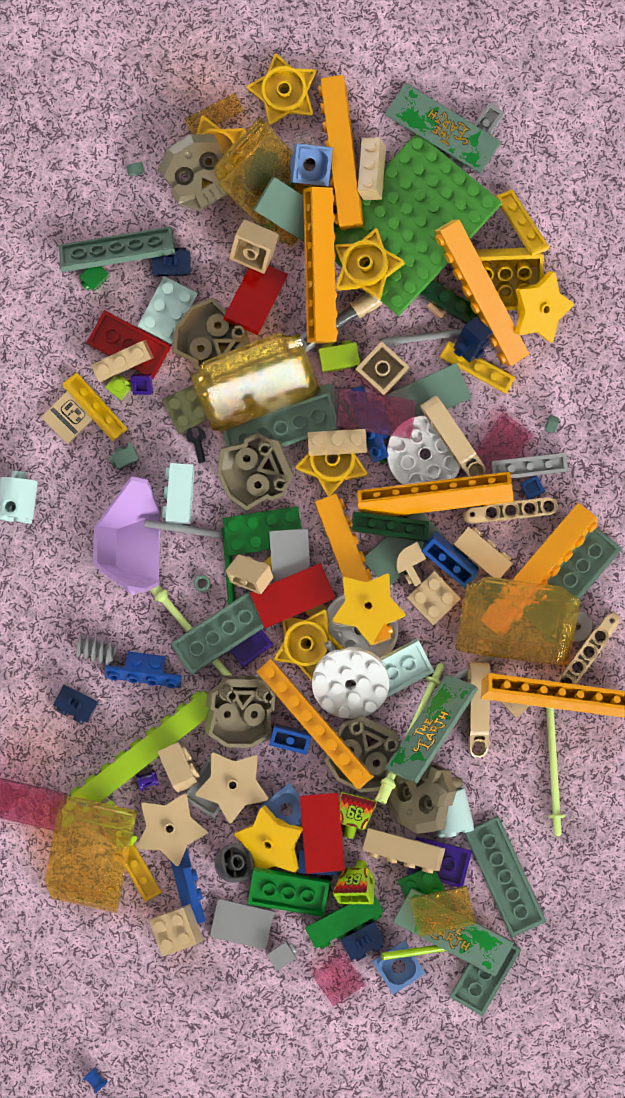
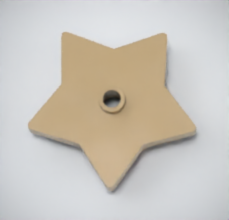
M213 752L211 754V777L196 792V796L218 803L230 824L245 805L267 801L269 799L256 780L258 756L254 755L233 761ZM230 782L236 783L235 789L229 787Z
M186 793L167 805L141 803L146 828L137 844V849L160 850L173 864L179 866L187 845L208 834V831L191 817ZM168 825L173 826V832H167L166 827Z

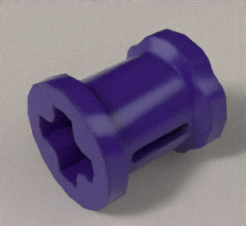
M154 769L149 773L136 775L140 791L152 785H159Z

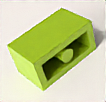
M347 340L340 342L341 345L333 346V344L322 345V348L319 349L322 373L358 367L360 359L357 343Z

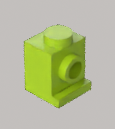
M118 375L117 377L114 376L105 388L122 401L131 391L132 385L125 378Z

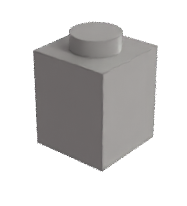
M284 941L266 955L276 971L296 959L295 953H297V950L292 943L288 944L287 941Z

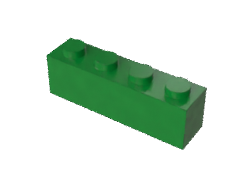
M374 894L373 904H346L305 926V930L315 949L320 947L322 950L331 945V940L335 938L341 940L348 936V931L352 929L357 931L363 928L366 921L370 919L372 922L382 917L381 913L384 911Z

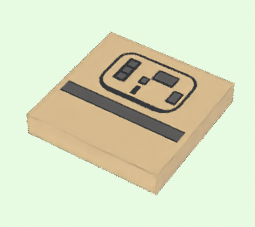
M68 391L41 417L68 445L93 420Z

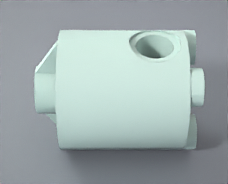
M12 471L11 477H0V520L32 524L38 482L28 480L27 472Z
M465 788L456 789L457 792L453 805L448 807L445 830L436 831L438 838H449L456 836L459 832L466 833L474 830Z

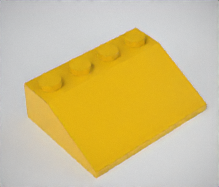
M526 248L475 249L506 310H517L518 298L516 288L537 284L544 277L543 252L531 257Z

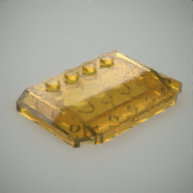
M259 117L213 167L219 186L257 225L278 233V242L293 246L299 239L254 211V206L272 176L303 195V189L327 186L290 182V158L293 151L274 133V130L264 119ZM303 163L304 169L307 170V171H311V170Z
M284 333L271 335L206 360L195 374L192 373L190 375L212 430L215 431L228 430L313 397L320 390L299 334H295V336H285Z
M485 577L480 581L467 583L455 649L467 654L553 665L569 664L581 600L561 586Z
M73 796L68 799L66 804L57 813L45 877L51 899L112 913L118 912L138 811Z

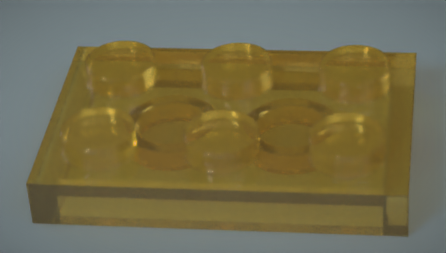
M467 885L410 898L419 937L476 924Z

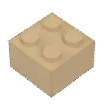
M244 219L235 234L229 259L264 274L273 259L279 234Z
M381 341L355 369V373L384 398L409 371L410 367Z
M435 571L406 598L432 626L461 600Z
M177 742L157 751L172 787L177 793L199 784L197 780L200 777L193 763L190 764L189 761L192 760V757L185 746H181Z
M190 904L157 915L149 920L162 957L197 945L203 941Z

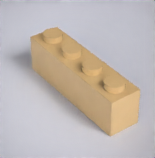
M368 828L362 851L368 852L367 856L378 859L379 855L386 857L385 861L397 864V860L404 862L403 866L415 869L416 865L422 867V871L433 874V871H440L445 848Z

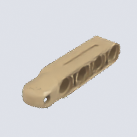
M435 395L420 405L422 412L466 476L485 475L486 469L484 464L438 396Z
M553 498L521 500L471 508L463 512L462 516L463 521L469 524L541 517L555 513L558 505ZM544 502H551L553 504L551 512L544 510ZM525 504H532L534 506L532 514L525 512ZM507 506L514 507L515 514L513 516H508L505 513ZM488 508L495 509L496 516L494 518H489L486 515Z
M612 612L603 618L598 627L586 638L556 682L561 683V680L565 677L569 678L571 684L576 685L619 625L620 616L616 612ZM597 631L604 633V640L601 642L595 639ZM587 646L593 649V654L589 658L583 653L584 648ZM575 662H579L582 666L579 673H575L572 669V665Z
M469 662L467 668V682L478 688L467 706L468 751L477 758L486 755L489 749L490 700L481 699V680L490 673L488 662ZM477 742L483 746L480 753L473 752V747Z

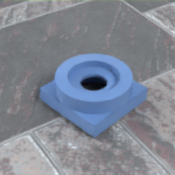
M294 143L293 154L290 158V182L329 186L333 147ZM307 158H312L315 161V167L311 171H307L303 167V162Z
M290 783L259 806L260 808L264 805L267 806L276 818L284 820L289 825L298 826L302 823L300 795ZM284 803H289L293 807V812L289 816H283L280 813V806Z
M403 940L386 952L410 948L405 940ZM380 955L372 961L393 994L426 974L415 956L382 960ZM396 960H402L405 963V970L401 973H396L392 969V964Z

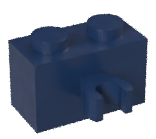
M179 247L175 248V254L153 257V277L191 276L190 250Z
M475 317L464 325L453 347L455 349L454 353L459 357L462 356L469 363L474 359L479 360L485 353L484 348L491 342L490 337L493 331L478 317Z
M63 685L53 706L57 707L55 711L65 716L69 713L74 716L73 720L83 724L84 722L89 723L99 702L67 685Z
M375 921L369 922L363 928L349 933L348 936L340 940L351 961L363 959L366 957L365 953L370 950L376 952L383 948L382 944L385 943Z

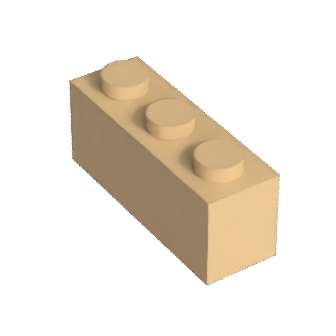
M380 137L362 138L358 192L363 200H382L386 146Z
M144 340L92 364L91 367L98 382H103L154 357L147 341Z
M366 429L308 432L309 456L367 453Z
M468 527L453 546L498 582L513 564L510 562L512 558L505 552L499 553L495 549L497 546L491 540L485 541L480 537L482 533L478 529Z

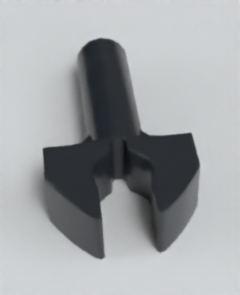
M197 427L199 436L198 440H196L192 436L190 428L186 435L187 442L194 444L198 463H204L206 460L202 441L206 438L205 431Z

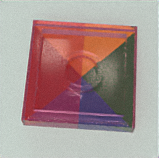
M344 952L312 973L333 1006L365 986V983Z

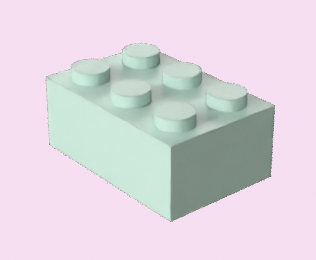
M170 463V467H166L165 479L169 480L168 487L165 486L164 498L167 499V506H163L162 517L166 518L167 523L189 525L191 523L194 465Z

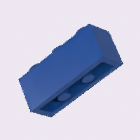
M437 531L423 544L421 552L462 587L466 588L478 576L479 567Z

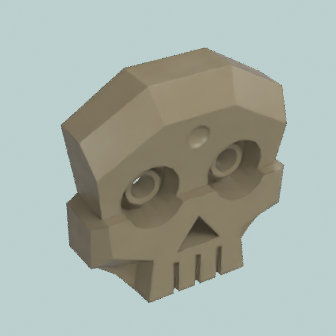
M190 134L167 149L157 171L172 187L171 194L180 207L191 208L200 212L232 192L236 168L228 156H223L214 134ZM207 159L212 160V164L209 166L205 164ZM186 174L188 179L186 181L181 180V175ZM202 180L211 183V185L202 190Z
M214 298L191 306L175 327L173 353L194 363V368L206 377L215 374H229L250 346L247 330H244L242 326H236L224 321L223 318L226 310ZM221 323L222 326L220 329H216L214 325ZM219 345H228L223 354H221ZM204 346L205 349L203 352H198L197 348Z
M257 432L245 437L244 442L221 447L217 474L227 497L247 511L265 499L272 501L284 496L293 478V469L281 441L268 438ZM249 455L251 459L250 461H245L243 457ZM268 458L272 467L264 466ZM257 481L261 482L262 486L259 488L255 486V482Z
M223 675L221 682L211 691L207 692L206 707L209 710L205 721V733L226 748H252L272 736L271 712L275 709L276 695L269 689L265 681L257 676ZM228 711V715L224 717V712ZM255 711V715L251 717V713Z
M364 716L342 723L337 734L349 747L354 748L356 756L374 777L361 789H358L328 755L324 761L337 781L361 793L379 791L382 785L380 783L381 780L389 774L385 767L400 745L397 732ZM366 735L378 740V742L368 747ZM376 759L380 761L378 767L373 766V761Z
M432 761L417 784L396 775L394 779L396 787L392 789L387 804L397 823L417 834L445 830L448 807L453 805L457 792L456 789H460L463 786L462 778L452 777L450 770Z

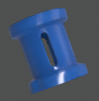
M96 1067L83 1078L84 1081H87L94 1088V1093H97L108 1082L107 1079L104 1080L97 1073Z

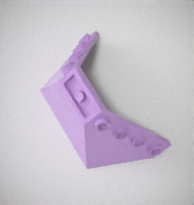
M131 476L94 526L93 565L99 569L100 573L108 575V579L116 581L118 586L124 587L126 592L136 594V592L145 593L159 586L160 529L144 527L145 519L161 521V514L148 480Z

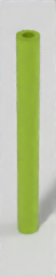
M436 945L382 952L381 959L389 960L444 952L446 950Z

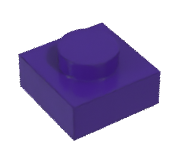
M133 374L131 376L133 395H151L153 393L152 374Z

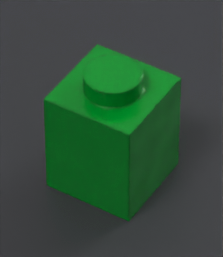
M102 266L87 268L79 276L82 280L80 284L87 291L91 289L95 292L110 275Z

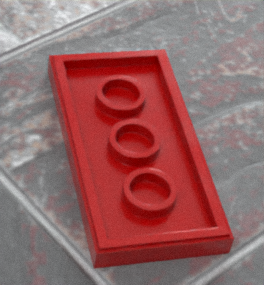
M268 266L264 274L248 268L223 320L236 326H242L244 330L259 335L288 274L272 266Z
M106 310L103 311L86 342L89 346L111 356L146 340L154 358L132 369L141 374H152L153 380L172 347Z
M321 563L268 585L262 594L250 593L264 628L336 598Z
M338 793L300 796L306 874L344 871Z

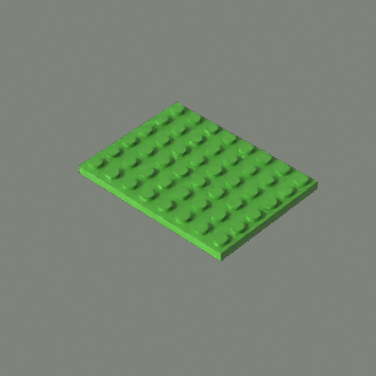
M415 134L384 168L382 200H363L361 197L364 227L341 230L339 225H336L335 222L333 223L335 233L334 251L336 253L334 262L342 268V263L335 249L336 244H352L361 241L377 228L385 250L398 256L405 262L402 267L386 278L380 300L399 317L448 264L444 257L445 251L443 247L439 246L436 242L434 231L452 220H460L469 239H471L502 205V202L430 142Z

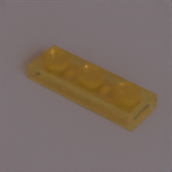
M233 93L188 116L184 121L191 134H197L202 115L217 125L244 110L236 94Z

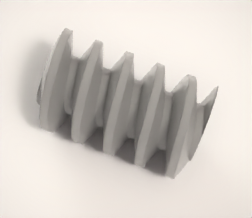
M80 633L76 645V656L80 657L83 653L84 659H87L91 655V661L94 662L98 657V663L101 664L105 659L106 665H110L114 660L118 643L112 648L111 641L105 646L104 639L97 643V637L90 641L88 634L82 639V633Z

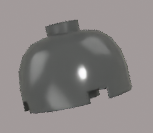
M233 843L227 845L217 853L214 867L219 877L226 882L237 883L249 878L250 873L253 872L254 860L250 851H246L242 844Z

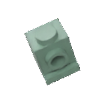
M131 442L127 443L129 447L121 446L114 450L115 453L112 456L108 457L113 468L117 466L118 470L140 461Z

